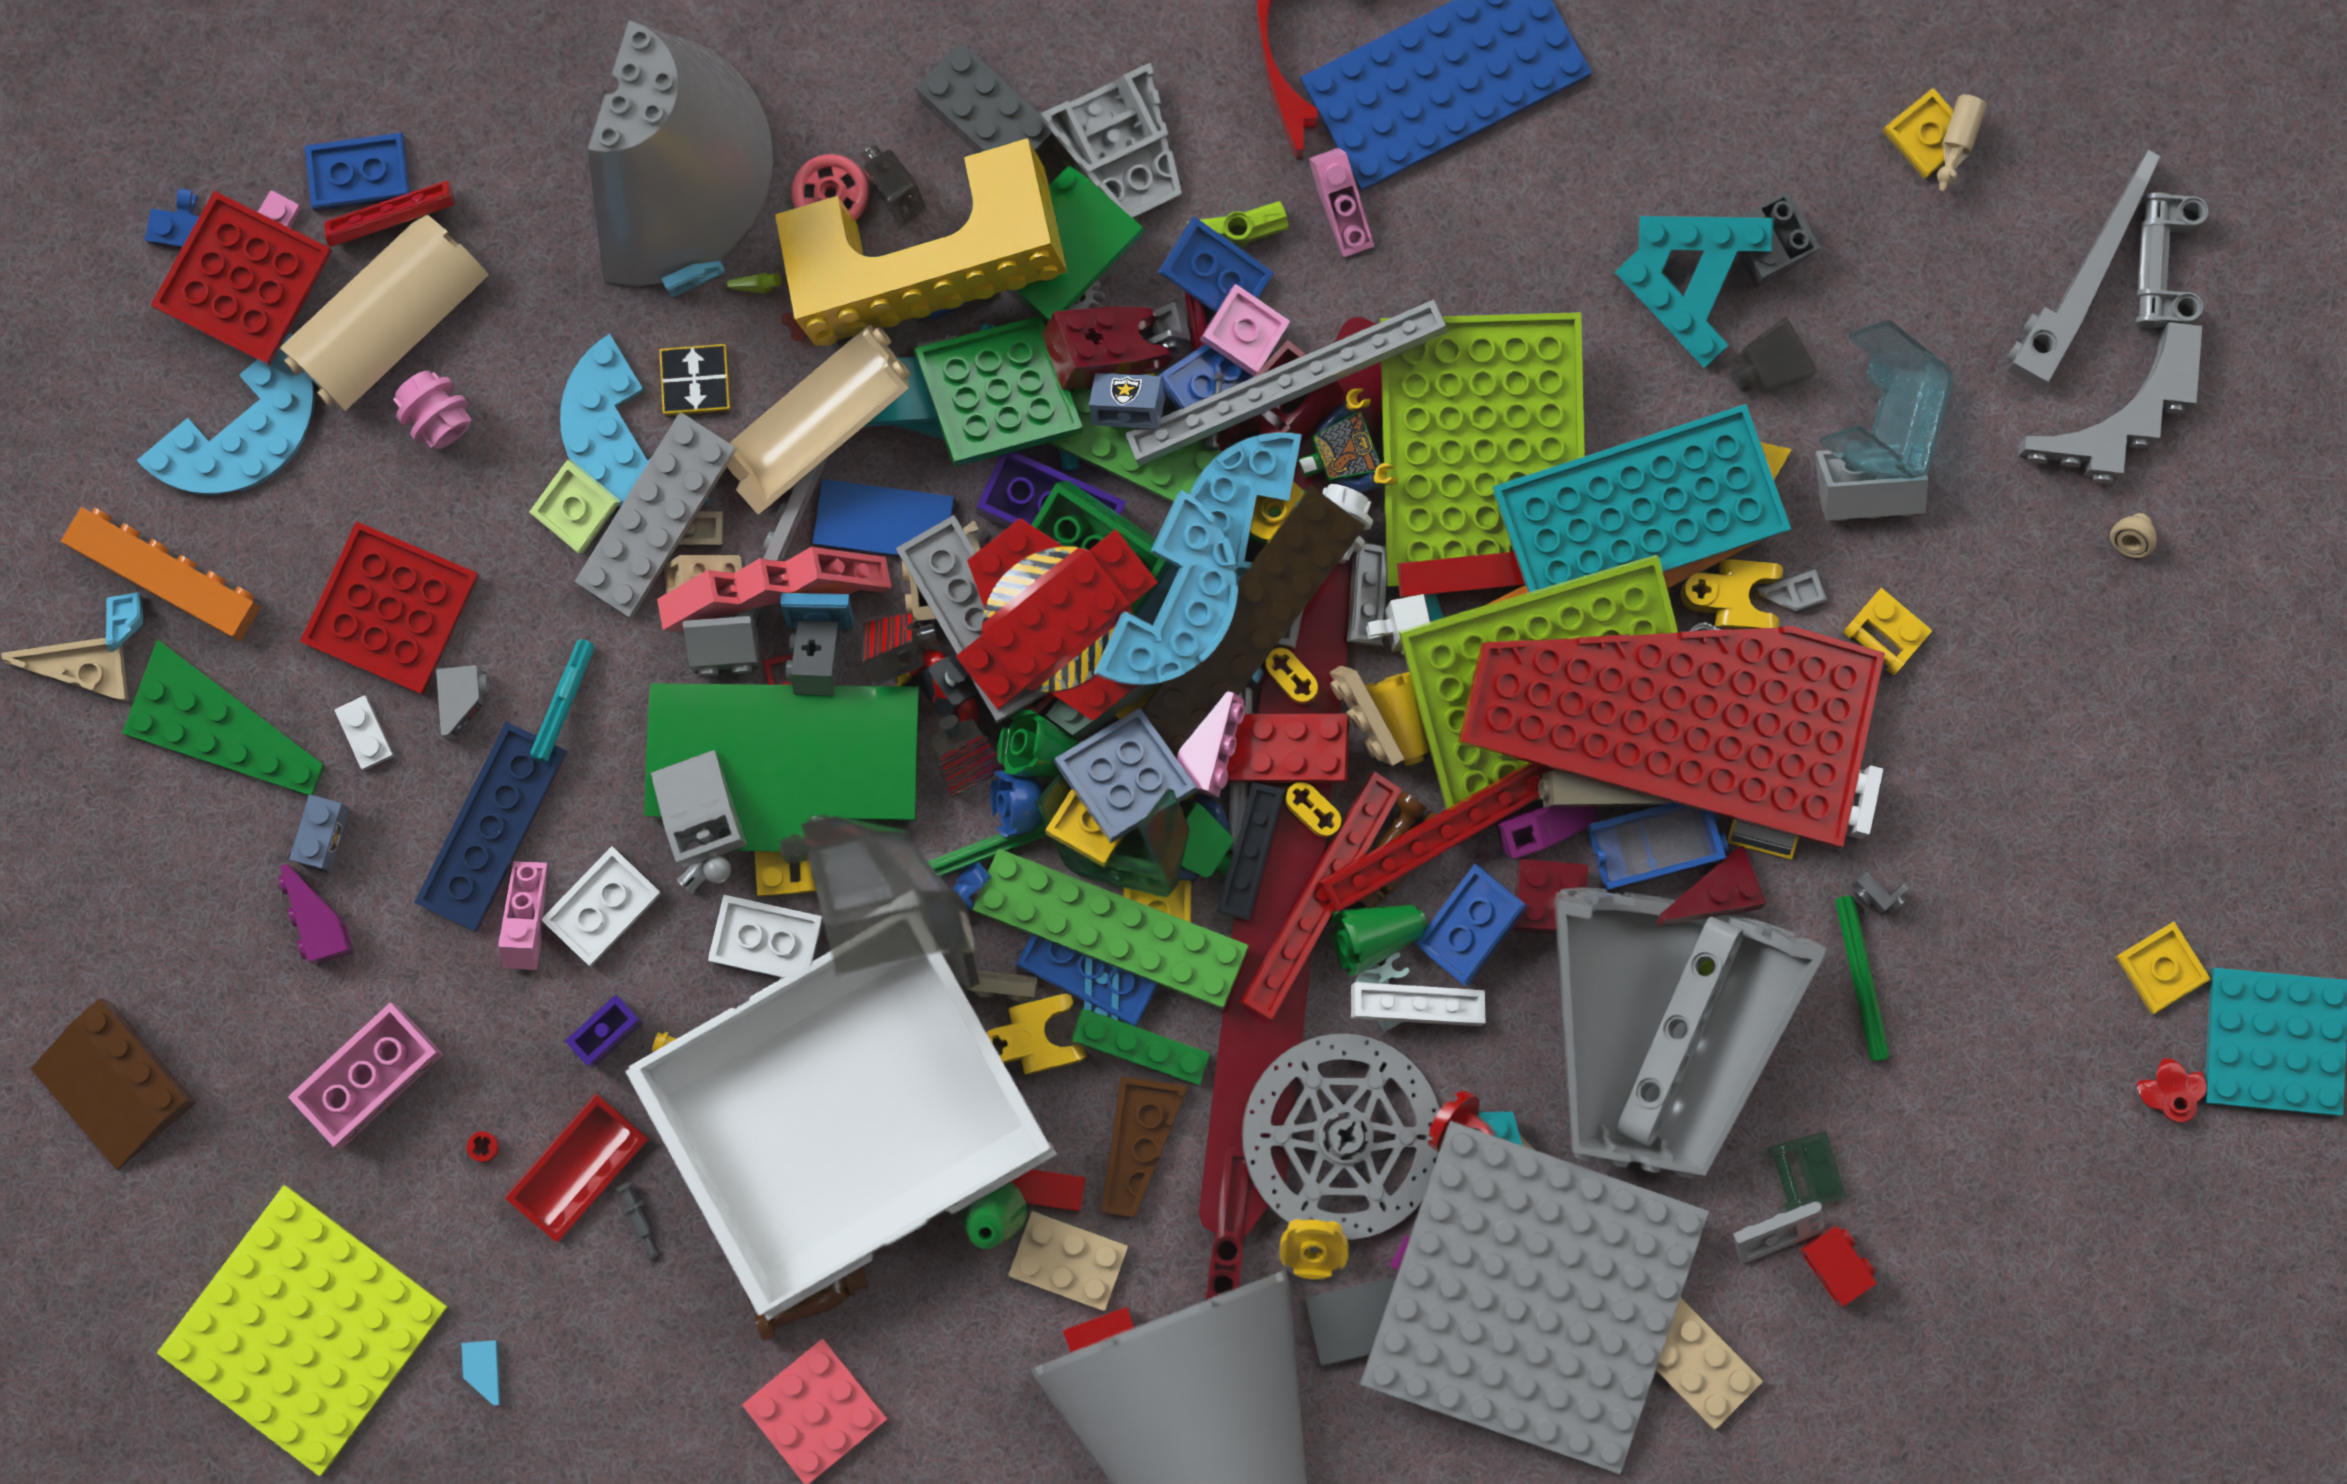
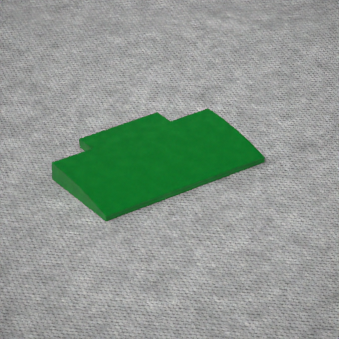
M650 683L644 816L647 818H662L651 776L652 772L715 750L747 842V846L730 852L848 853V820L917 821L919 687L835 686L834 696L793 694L792 685ZM724 830L721 833V839L732 835L731 830Z

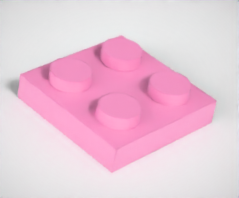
M1235 284L1200 340L1252 376H1255L1263 367L1290 321Z

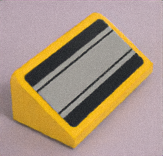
M1731 819L1727 844L1739 847L1744 846L1747 849L1792 860L1799 837Z

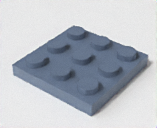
M1140 708L1054 758V764L1110 843L1196 792V785Z

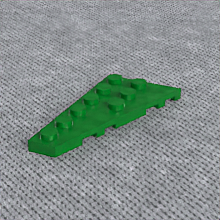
M157 639L122 734L308 796L309 794L315 795L325 768L324 764Z

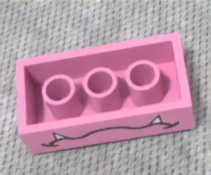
M390 1002L291 1093L288 1098L333 1147L343 1149L444 1054L398 1005Z

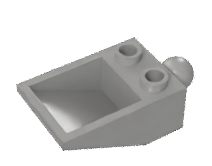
M713 750L652 772L651 776L665 831L676 863L686 868L707 860L703 869L705 877L713 883H721L727 880L731 873V866L728 860L720 855L747 846V842L716 751ZM724 830H731L732 835L721 839V833ZM693 841L699 842L700 847L689 850L690 843Z

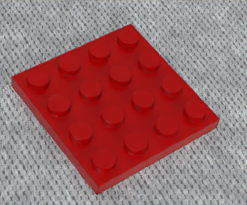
M213 191L150 306L270 366L333 251L330 247L221 193Z
M356 521L299 642L424 696L479 578V574Z

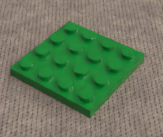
M1041 315L915 348V358L954 467L1082 434L1083 426L1069 389L1062 390L1042 333L1046 326Z

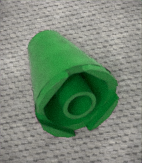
M1022 709L1014 713L1010 717V719L1014 720L1009 728H1003L997 745L998 762L1004 765L1006 769L1003 771L1006 774L1018 777L1064 778L1054 764V758L1081 742L1035 711Z
M1414 905L1343 909L1339 912H1333L1329 918V925L1335 923L1336 932L1330 934L1335 954L1343 969H1351L1348 974L1350 977L1360 975L1423 936L1424 929L1427 928V921L1421 909L1417 910Z
M1011 1182L959 1211L961 1224L969 1238L976 1246L983 1249L993 1248L1012 1240L1022 1230L1027 1217V1205L1021 1191Z

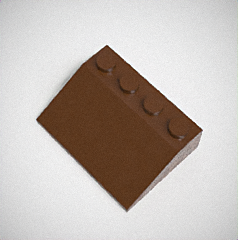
M99 998L74 1019L30 1068L116 1170L122 1168L197 1103L113 1003Z

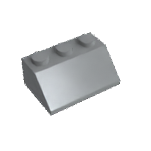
M1914 444L1815 451L1820 505L1826 521H1845L1854 518L1876 519L1881 516H1911L1913 514L1926 513L1928 478Z

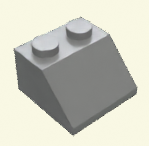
M751 616L683 621L689 667L693 672H698V676L719 675L718 670L731 669L732 674L752 673V668L760 667L758 628Z

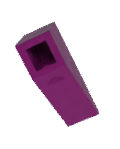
M1543 804L1512 813L1497 821L1495 825L1503 852L1514 859L1545 849L1587 828L1590 824L1599 822L1595 807L1544 808Z
M288 864L280 865L282 875L278 876V880L283 894L289 895L292 907L288 908V915L293 927L298 926L301 939L297 940V946L303 959L307 958L309 963L317 965L354 953L345 920L294 867Z

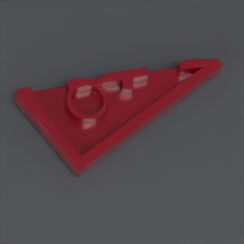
M1744 846L1738 847L1666 908L1657 919L1658 925L1664 926L1762 909L1766 904V900Z

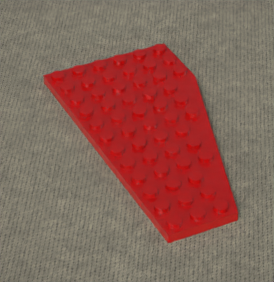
M1794 626L1484 642L1480 646L1458 743L1840 848L1843 847L1885 652Z

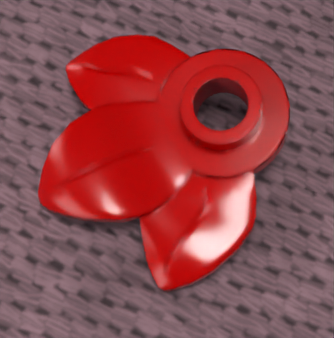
M2164 1058L2160 1062L2156 1073V1080H2140L2137 1082V1091L2142 1101L2149 1108L2162 1111L2168 1120L2179 1124L2189 1122L2195 1116L2197 1102L2205 1096L2207 1089L2206 1080L2202 1072H2193L2187 1075L2181 1064L2170 1058ZM2174 1102H2183L2186 1109L2178 1110L2175 1108Z

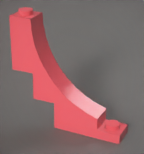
M810 547L785 562L759 558L735 573L707 570L661 596L657 601L663 630L684 632L683 621L724 618L746 610L780 603L781 593L850 595L857 590L883 593L891 589L892 586L886 557Z

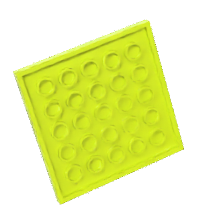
M283 1185L157 1354L318 1476H323L447 1310L448 1306L290 1187Z

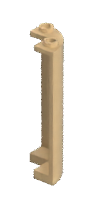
M430 216L418 217L280 347L288 357L284 361L286 365L296 375L299 376L303 372L321 388L317 394L330 407L336 404L346 411L489 276L477 260L461 244L458 245L448 235L449 233Z
M869 323L729 442L738 448L727 465V468L740 481L736 491L758 515L909 389L907 378L911 374L907 367L900 360H897L888 345L891 343V340L881 328L874 329Z

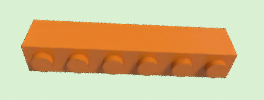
M83 507L79 509L62 537V543L241 642L261 609L253 602L255 598L253 594L238 586L235 591L224 586L227 581L211 571H208L206 575L195 570L198 564L182 555L178 559L167 554L169 548L153 539H151L149 544L138 538L141 534L139 531L124 523L120 528L110 523L113 517L95 507L92 512Z

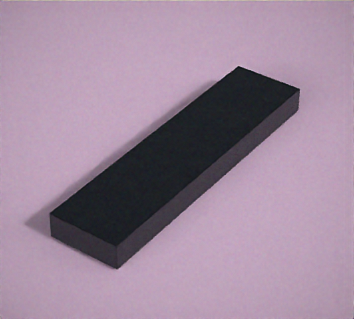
M1252 782L1217 908L1218 913L1251 922L1284 802L1285 790Z

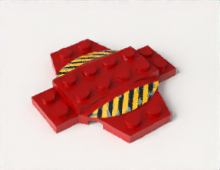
M1019 518L967 560L984 607L982 634L958 653L956 657L997 710L1024 689L1050 692L1092 721H1095L1139 686L1116 683L1093 674L1121 614L1127 612L1132 615V604L1158 584L1154 576L1116 529L1090 550L1077 547H1064Z

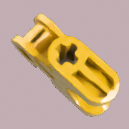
M1723 560L1719 562V574L1696 573L1692 575L1682 586L1680 598L1683 605L1689 610L1716 613L1715 627L1722 630L1780 627L1779 618L1775 614L1761 612L1754 608L1749 600V589L1756 584H1774L1783 577V567L1780 564L1768 562ZM1697 585L1700 586L1701 592L1706 593L1701 599L1698 598L1697 592H1693Z
M1061 994L1009 1008L1011 1025L998 1027L987 1032L992 1044L995 1038H999L1001 1043L1007 1042L1008 1046L1004 1047L1003 1054L999 1055L1002 1062L1005 1064L1021 1060L1024 1075H1030L1082 1062L1086 1059L1087 1053L1083 1047L1079 1045L1055 1046L1048 1041L1044 1032L1047 1022L1053 1016L1070 1010L1074 1003L1072 995Z

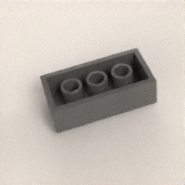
M962 42L915 87L917 99L976 154L1028 138L1038 158H1040L1057 141V137L1040 118V113Z

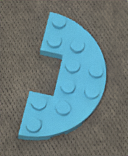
M291 333L285 337L282 345L293 336ZM279 348L270 366L256 360L240 374L241 378L260 400L212 440L208 441L194 423L187 418L136 461L163 483L179 490L191 492L192 494L220 496V494L236 491L242 492L258 486L281 471L303 444L315 409L313 380L303 372L299 376L296 375L284 362L288 357Z
M608 334L592 346L573 369L563 393L560 425L563 444L569 459L621 501L618 505L621 507L650 459H646L616 409L643 393L644 390L615 341ZM707 497L703 505L711 502L709 497Z
M1263 434L1232 445L1205 467L1189 495L1197 499L1216 518L1214 521L1221 529L1224 537L1228 538L1236 564H1234L1236 583L1252 563L1244 561L1256 495L1289 501L1302 434Z
M1183 490L1178 492L1151 549V553L1179 567L1158 616L1152 626L1127 612H1123L1093 673L1094 675L1109 681L1129 685L1154 684L1174 679L1185 674L1200 662H1203L1216 649L1229 628L1234 615L1238 594L1234 568L1236 561L1228 538L1224 537L1221 529L1214 521L1216 518L1203 504Z

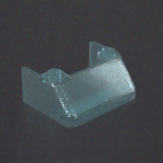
M1890 319L1850 333L1849 339L1871 355L1868 365V376L1872 383L1883 391L1871 433L1863 426L1857 425L1820 438L1819 443L1856 471L1906 479H1915L1926 475L1930 469L1953 380L1950 369L1944 362Z

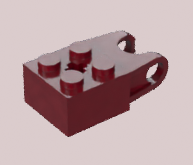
M1125 306L1055 311L1046 325L1042 336L1062 390L1093 387L1095 373L1144 375L1156 372L1168 365L1172 360L1169 348L1151 344L1140 335L1142 332L1151 329L1156 320H1158L1155 311L1147 307Z
M1287 340L1254 377L1307 354ZM1337 381L1226 428L1219 432L1220 437L1227 443H1231L1249 432L1257 431L1261 432V435L1271 433L1302 434V439L1344 392Z

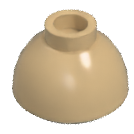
M2138 513L2117 522L2110 532V541L2120 553L2132 558H2144L2154 552L2157 544V534L2151 519L2145 514Z

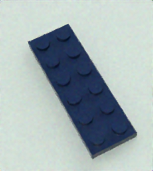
M505 722L414 903L477 933L568 751L554 745L549 760L546 763L536 761L531 758L530 752L537 736Z

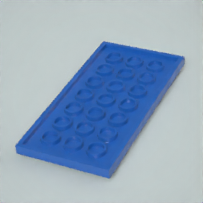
M1453 0L1301 76L1300 82L1313 106L1317 108V113L1336 148H1340L1347 153L1355 183L1360 192H1363L1591 77L1592 71L1552 0Z

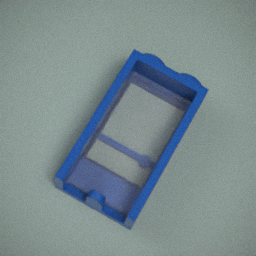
M1671 802L1590 824L1587 827V832L1603 888L1610 892L1722 862L1726 858L1725 852H1728V844L1724 833H1719L1715 820H1719V815Z

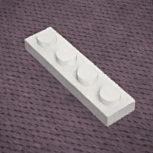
M1355 982L1351 985V1019L1482 1026L1485 1024V990Z

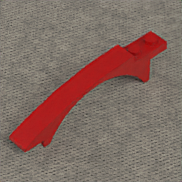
M1256 0L1257 27L1269 88L1284 134L1295 159H1302L1304 128H1316L1317 108L1300 97L1280 73L1273 59L1267 35V20L1273 0Z

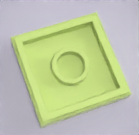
M567 460L529 513L577 553L581 554L587 549L621 501L575 462Z

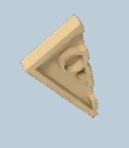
M106 638L1 653L2 660L7 664L120 701H128L123 646L121 645L115 651L109 652L106 646Z

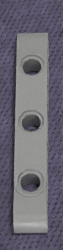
M1710 917L1705 923L1617 1126L1618 1133L1647 1146H1651L1656 1139L1740 947L1744 934L1743 929L1714 917ZM1709 960L1714 961V972L1709 976H1702L1700 972L1702 964ZM1679 1023H1686L1688 1031L1685 1037L1675 1039L1673 1036L1675 1026ZM1651 1086H1659V1098L1654 1102H1648L1646 1100V1091Z

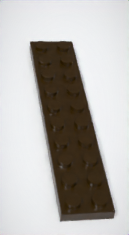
M1310 485L1236 583L1238 585V594L1234 615L1226 634L1216 649L1203 662H1200L1185 674L1163 681L1142 708L1143 713L1176 759L1180 748L1226 692H1233L1236 695L1240 694L1366 527L1364 523L1314 486Z

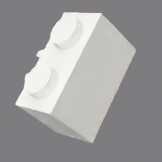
M1424 594L1391 600L1384 611V620L1367 623L1368 639L1381 638L1388 635L1391 652L1400 651L1401 655H1404L1398 631L1430 622Z

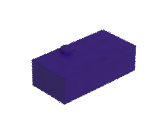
M1011 452L999 456L976 507L975 514L1005 528L1011 526L1019 518L1032 525L1055 484L1067 480L1119 515H1121L1126 501L1017 452Z

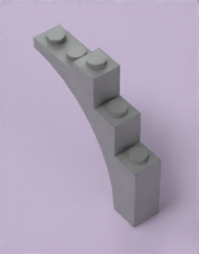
M2169 322L2161 330L2157 355L2150 373L2134 399L2121 411L2104 422L2079 432L2058 436H2026L2019 443L2018 456L2028 457V462L2039 464L2047 463L2048 460L2061 461V465L2065 467H2079L2083 463V477H2092L2095 483H2113V480H2117L2124 474L2126 443H2129V447L2135 449L2149 448V445H2153L2160 439L2163 408L2169 414H2183L2185 410L2188 411L2197 403L2202 326Z

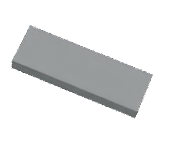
M1365 543L1362 551H1353L1347 642L1375 647L1382 645L1383 637L1368 639L1366 626H1368L1367 623L1384 620L1387 557L1386 547Z

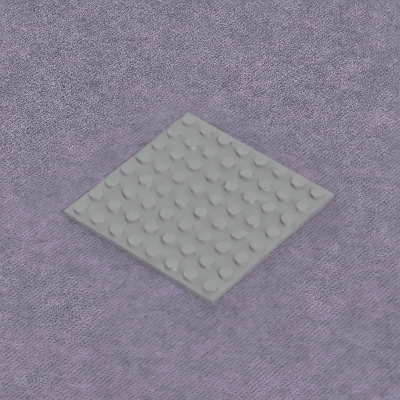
M1450 1121L1360 1385L1621 1474L1709 1211Z

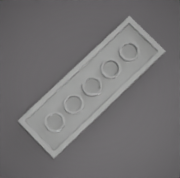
M679 412L574 582L628 617L633 618L738 448L684 413Z
M955 515L897 547L896 550L952 647L958 654L981 636L984 607L967 562L976 551ZM971 677L997 723L1050 693L1024 689L997 710Z

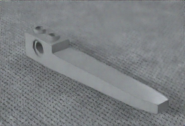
M2148 150L2141 159L2056 311L2053 312L2044 307L2038 316L2033 313L2031 314L2022 330L2027 333L2022 343L2016 341L2007 356V359L2011 360L2007 369L2008 372L2041 390L2049 382L2087 313L2160 158L2159 155ZM2033 341L2044 343L2047 353L2036 351Z

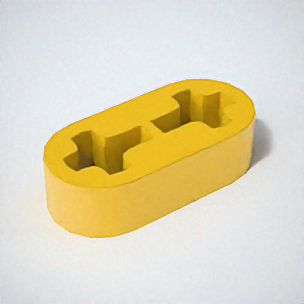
M1273 649L1265 661L1267 672L1295 703L1306 705L1313 702L1318 694V685L1314 676L1288 649ZM1278 657L1281 660L1285 657L1289 660L1286 663L1291 673L1287 675L1281 668L1275 671L1273 669L1275 667L1274 658ZM1295 677L1302 684L1311 683L1309 695L1306 696L1304 693L1295 694L1297 686L1292 681Z
M1298 782L1290 786L1285 796L1288 809L1317 836L1326 838L1335 834L1341 825V817L1337 809L1308 783ZM1295 790L1298 793L1306 791L1309 794L1306 800L1312 806L1311 810L1303 803H1300L1298 806L1293 803L1295 799L1293 792ZM1317 810L1324 817L1330 814L1333 817L1330 822L1333 828L1330 829L1327 826L1323 829L1319 828L1318 823L1320 819L1313 812Z

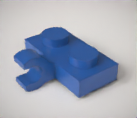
M179 188L176 200L177 212L151 208L145 241L152 244L182 248L199 216L194 215L197 195L193 194L192 190Z

